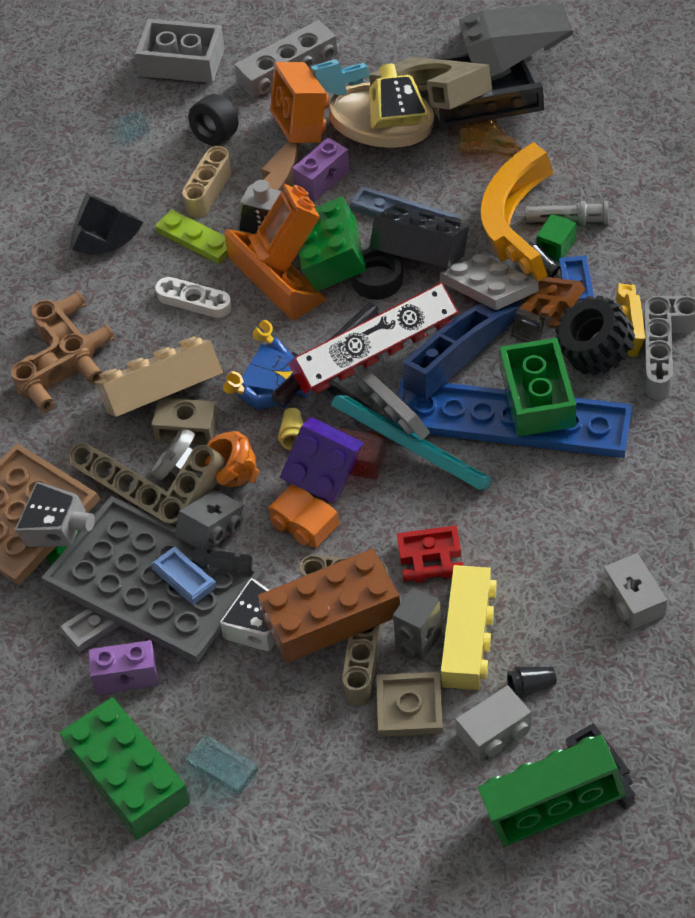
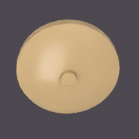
M370 82L347 86V94H334L330 100L329 119L335 129L344 136L366 145L386 148L410 146L424 140L433 128L434 111L430 104L421 97L427 110V115L419 124L372 129L369 98Z

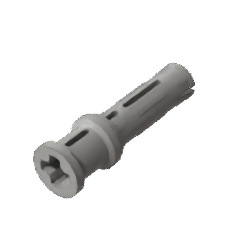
M608 200L595 204H586L585 201H581L578 205L526 206V223L546 222L550 215L554 214L567 218L570 221L578 222L581 226L586 225V223L603 222L604 225H609Z

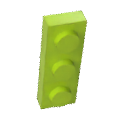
M173 209L155 225L157 233L217 264H220L228 256L224 235Z

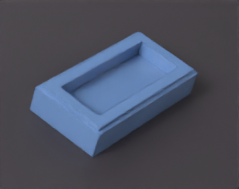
M175 546L152 562V570L192 605L216 589V581Z

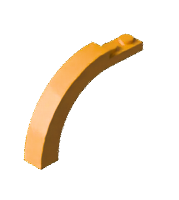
M533 142L510 158L494 175L483 195L481 220L496 257L501 262L508 258L512 262L516 261L526 275L530 274L537 281H540L548 276L541 255L510 227L512 215L523 197L541 181L554 174L547 152Z

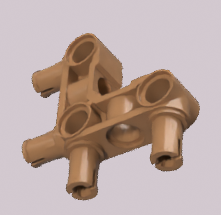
M79 291L58 302L41 300L33 305L31 313L36 330L44 343H49L50 347L36 355H29L11 368V376L17 394L31 399L42 413L49 412L55 406L53 398L46 390L80 371L90 385H96L95 381L101 379L100 374L103 372L93 362L92 356L95 354V350L115 340L114 333L107 324L88 335H82L67 316L86 307L85 299Z

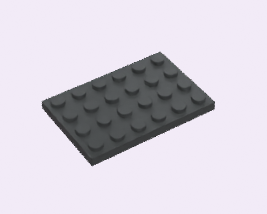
M110 496L94 515L93 529L90 532L81 531L75 537L73 543L64 550L41 577L43 586L197 664L222 632L220 621L251 578L260 583L263 579V570L252 565L249 573L238 572V568H234V571L209 568V565H206L205 568L199 567L216 581V589L192 605L152 570V562L174 546L192 561L193 552L196 548L174 536L176 527ZM215 546L207 549V553H211V550L223 551Z

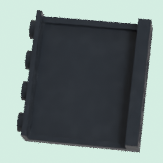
M469 54L439 58L440 60L472 63ZM522 60L510 67L511 73L491 81L492 91L452 109L432 108L441 129L544 111L543 86L541 82H534L526 63Z

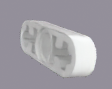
M173 277L160 279L155 287L158 300L164 304L214 318L225 317L232 309L230 296L221 290ZM192 294L201 296L196 301L187 300V297Z

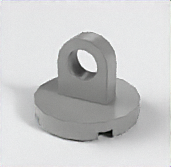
M183 428L173 438L170 448L161 454L152 468V475L156 479L161 481L170 471L176 476L178 475L192 451L189 448L195 436L192 431Z

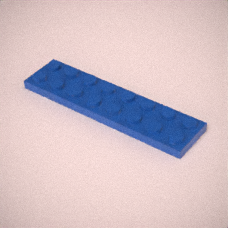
M401 378L397 395L417 414L430 431L429 435L625 458L633 404L574 398L576 402V427L517 437L505 389L445 383L425 400L404 389L403 378Z

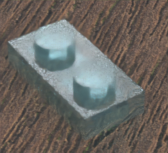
M206 734L186 758L189 766L238 795L243 792L259 771L257 764Z

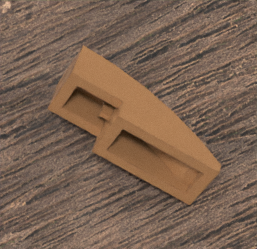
M288 141L262 168L263 180L269 183V188L284 192V183L293 187L292 168L299 163L300 157L298 143H290Z

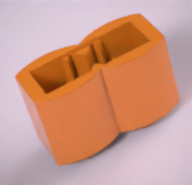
M293 484L268 507L272 525L279 531L286 530L293 534L296 541L303 546L308 544L313 548H317L339 525L338 512L333 507L318 498H314L309 492Z

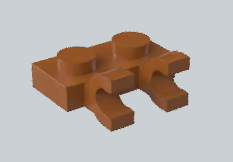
M545 277L538 281V292L525 297L526 302L518 310L521 314L529 315L526 319L528 325L537 326L541 316L551 317L547 325L549 328L556 329V326L560 325L558 320L561 315L563 316V310L569 306L572 308L585 288L581 281Z

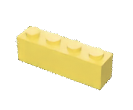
M454 565L441 666L443 688L480 690L481 679H487L488 660H483L484 652H490L491 633H486L487 625H493L494 606H489V601L496 598L497 580H491V568Z

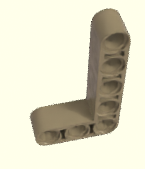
M86 443L74 445L69 453V461L73 467L176 527L178 516L175 519L173 518L176 509L180 508L181 510L210 493L217 483L216 474L225 467V459L219 452L209 446L199 445L191 451L171 487L166 491ZM90 454L89 460L84 464L85 458ZM211 456L210 463L204 467L205 460ZM112 467L111 474L106 477L107 471ZM134 481L133 488L128 491L130 483ZM195 482L194 490L189 493L190 485ZM157 494L156 501L151 505L152 497Z
M309 555L301 560L299 564L300 577L347 558ZM381 562L382 565H383V567H384V569L386 570V572H387V574H388V570H387L386 565H385L383 562ZM384 623L366 630L370 631V633L364 634L361 632L348 639L342 683L344 697L351 705L362 706L371 700ZM359 658H367L361 661L357 660ZM354 685H363L362 687H359V688H353V687H352V686H354Z

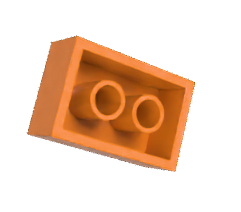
M275 62L270 102L271 114L290 143H321V135L326 130L324 111L329 105L328 93L325 92L305 62Z

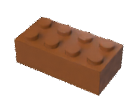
M373 548L258 595L261 616L286 664L392 620L393 614L400 606V596Z

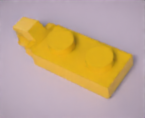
M619 283L616 288L615 301L621 305L620 309L633 324L635 340L631 342L634 346L627 354L630 357H635L638 355L645 340L640 295H636L634 284Z

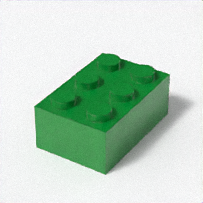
M343 196L327 201L325 204L315 208L320 218L299 250L301 269L315 292L366 271L356 218Z
M551 338L499 347L500 372L517 437L576 427V402L558 339Z

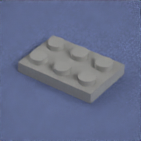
M485 254L474 255L471 259L454 264L440 272V282L494 310H498L538 292V281Z

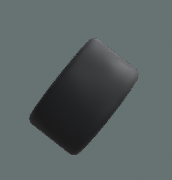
M207 95L189 109L188 121L193 134L198 140L208 145L215 146L221 144L234 135L238 129V114L230 101L222 95Z

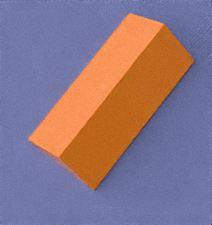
M226 229L224 236L228 259L292 321H295L326 301L327 298L320 291L315 292L308 279L292 264L287 272H284L260 261L248 237L254 234Z

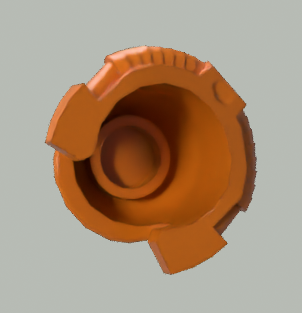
M239 431L224 432L209 440L206 446L219 452L225 459V467L215 476L219 484L225 487H238L247 484L249 481L251 483L256 481L259 469L256 468V457L246 436ZM211 456L205 460L204 467L210 463Z

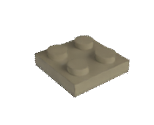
M440 672L376 675L379 737L443 734Z

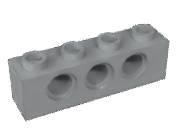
M317 20L235 63L237 83L253 99L266 94L272 89L275 62H305L309 69H311V66L320 64L338 54L336 35L320 20Z

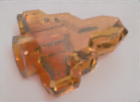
M496 119L465 124L460 129L459 137L461 142L458 146V151L470 155L473 153L482 155L495 153L503 157H513L522 150L517 141L506 135L504 128L497 125Z

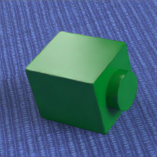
M551 214L536 235V244L538 243L553 260L559 262V258H564L576 241V222Z

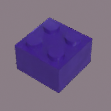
M310 417L301 426L279 478L333 504L342 494L364 442Z

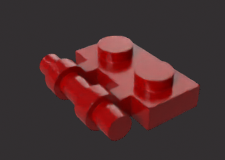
M457 525L396 533L401 565L413 564L414 566L413 569L402 570L404 582L416 580V583H423L425 579L443 577L444 580L452 579L454 565L464 566L463 562L451 563L450 558L461 557ZM441 561V565L423 566V562Z

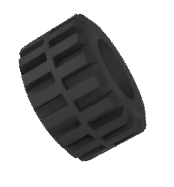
M597 295L595 299L589 296L584 301H576L575 306L572 308L569 306L565 310L567 313L564 316L561 315L558 320L560 325L556 326L555 329L557 333L555 338L558 339L561 352L583 374L590 372L592 375H598L600 371L603 373L610 372L611 367L617 368L620 365L619 362L629 356L627 352L632 350L634 346L631 342L635 340L633 324L618 305L608 297L605 299L603 296Z

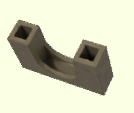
M409 57L394 63L397 76L410 75L413 77L418 91L428 90L430 107L452 109L492 91L488 64ZM379 70L370 74V87L376 79L381 78Z

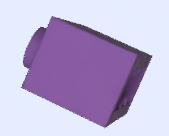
M327 138L292 168L294 185L305 189L309 193L308 197L316 201L350 171L348 149Z
M151 640L89 649L90 675L96 695L159 686L157 661Z

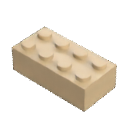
M192 336L180 341L181 347L176 349L165 347L153 352L154 357L149 360L141 357L126 363L128 368L124 370H116L114 368L101 373V379L95 381L107 413L117 417L223 373L211 340Z

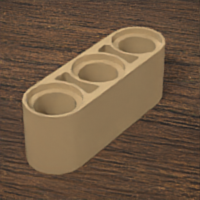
M215 146L208 149L184 186L182 194L188 216L199 218L206 215L229 179L231 166L229 153L226 148Z

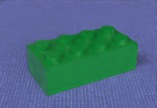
M111 697L59 732L66 752L136 840L190 804L184 782L114 697Z
M602 734L596 737H586L579 741L577 745L566 750L553 751L546 758L535 763L522 764L514 772L504 776H494L483 785L477 787L503 847L512 845L627 796L618 767Z

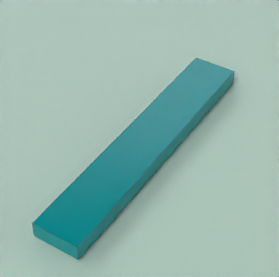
M337 395L334 397L331 406L475 488L484 490L490 487L493 481L492 477L424 439L420 440L414 433L408 435L398 424L349 396Z

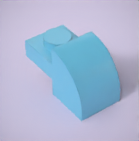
M335 59L311 66L312 73L326 91L336 95L347 94L346 83L349 86L358 85L364 82V78L370 77L368 66L364 63L341 69L340 63Z

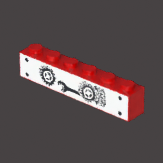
M441 282L294 357L288 365L304 394L312 390L315 394H318L330 387L329 381L338 377L341 382L354 375L355 371L353 369L363 365L366 369L380 361L378 356L386 352L391 356L404 349L403 343L412 340L414 344L429 336L427 331L434 327L439 331L451 322V318L458 311Z

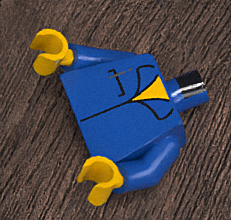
M262 320L259 323V327L264 333L256 327L253 330V338L260 342L265 341L266 345H260L243 376L235 371L227 375V381L223 385V389L228 394L237 392V396L241 401L246 402L256 410L274 407L285 408L290 399L284 405L279 406L272 401V392L293 373L288 363L294 356L276 336L272 337L270 335L273 331L271 323L267 320ZM300 389L295 395L307 398L310 392L304 394L302 389Z

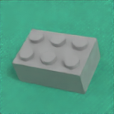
M148 19L135 52L139 76L213 83L225 49L222 26Z

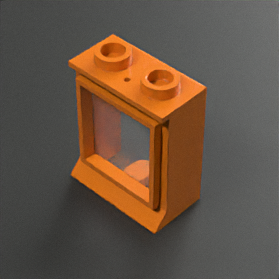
M284 183V192H280L257 233L248 237L260 261L287 272L320 217L314 208L315 204L308 197L309 193L305 189L297 185L291 187Z

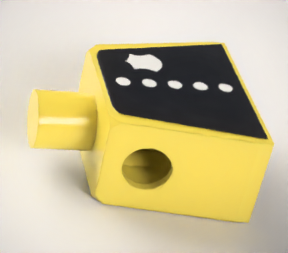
M394 64L382 65L379 67L381 78L376 79L369 89L372 129L419 124L427 115V110L413 77L410 75L397 76Z

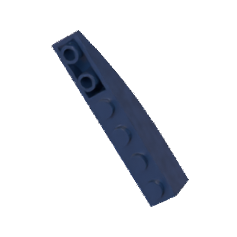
M520 299L498 310L480 303L456 317L402 362L403 388L427 400L522 314L518 309L526 301Z

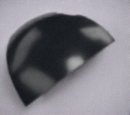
M86 192L73 227L71 249L85 254H102L116 250L129 242L137 234L144 222L134 215L117 208L115 205Z

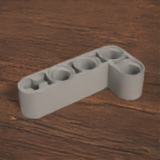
M653 296L645 303V391L654 400H664L671 394L673 378L672 333H690L695 330V298L690 296Z

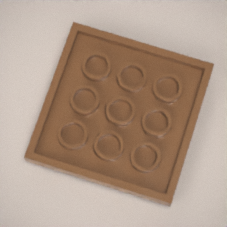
M16 443L0 459V573L20 586L56 547L25 546L15 530L36 482L76 494L86 509L85 513H88L100 501V498L92 489Z

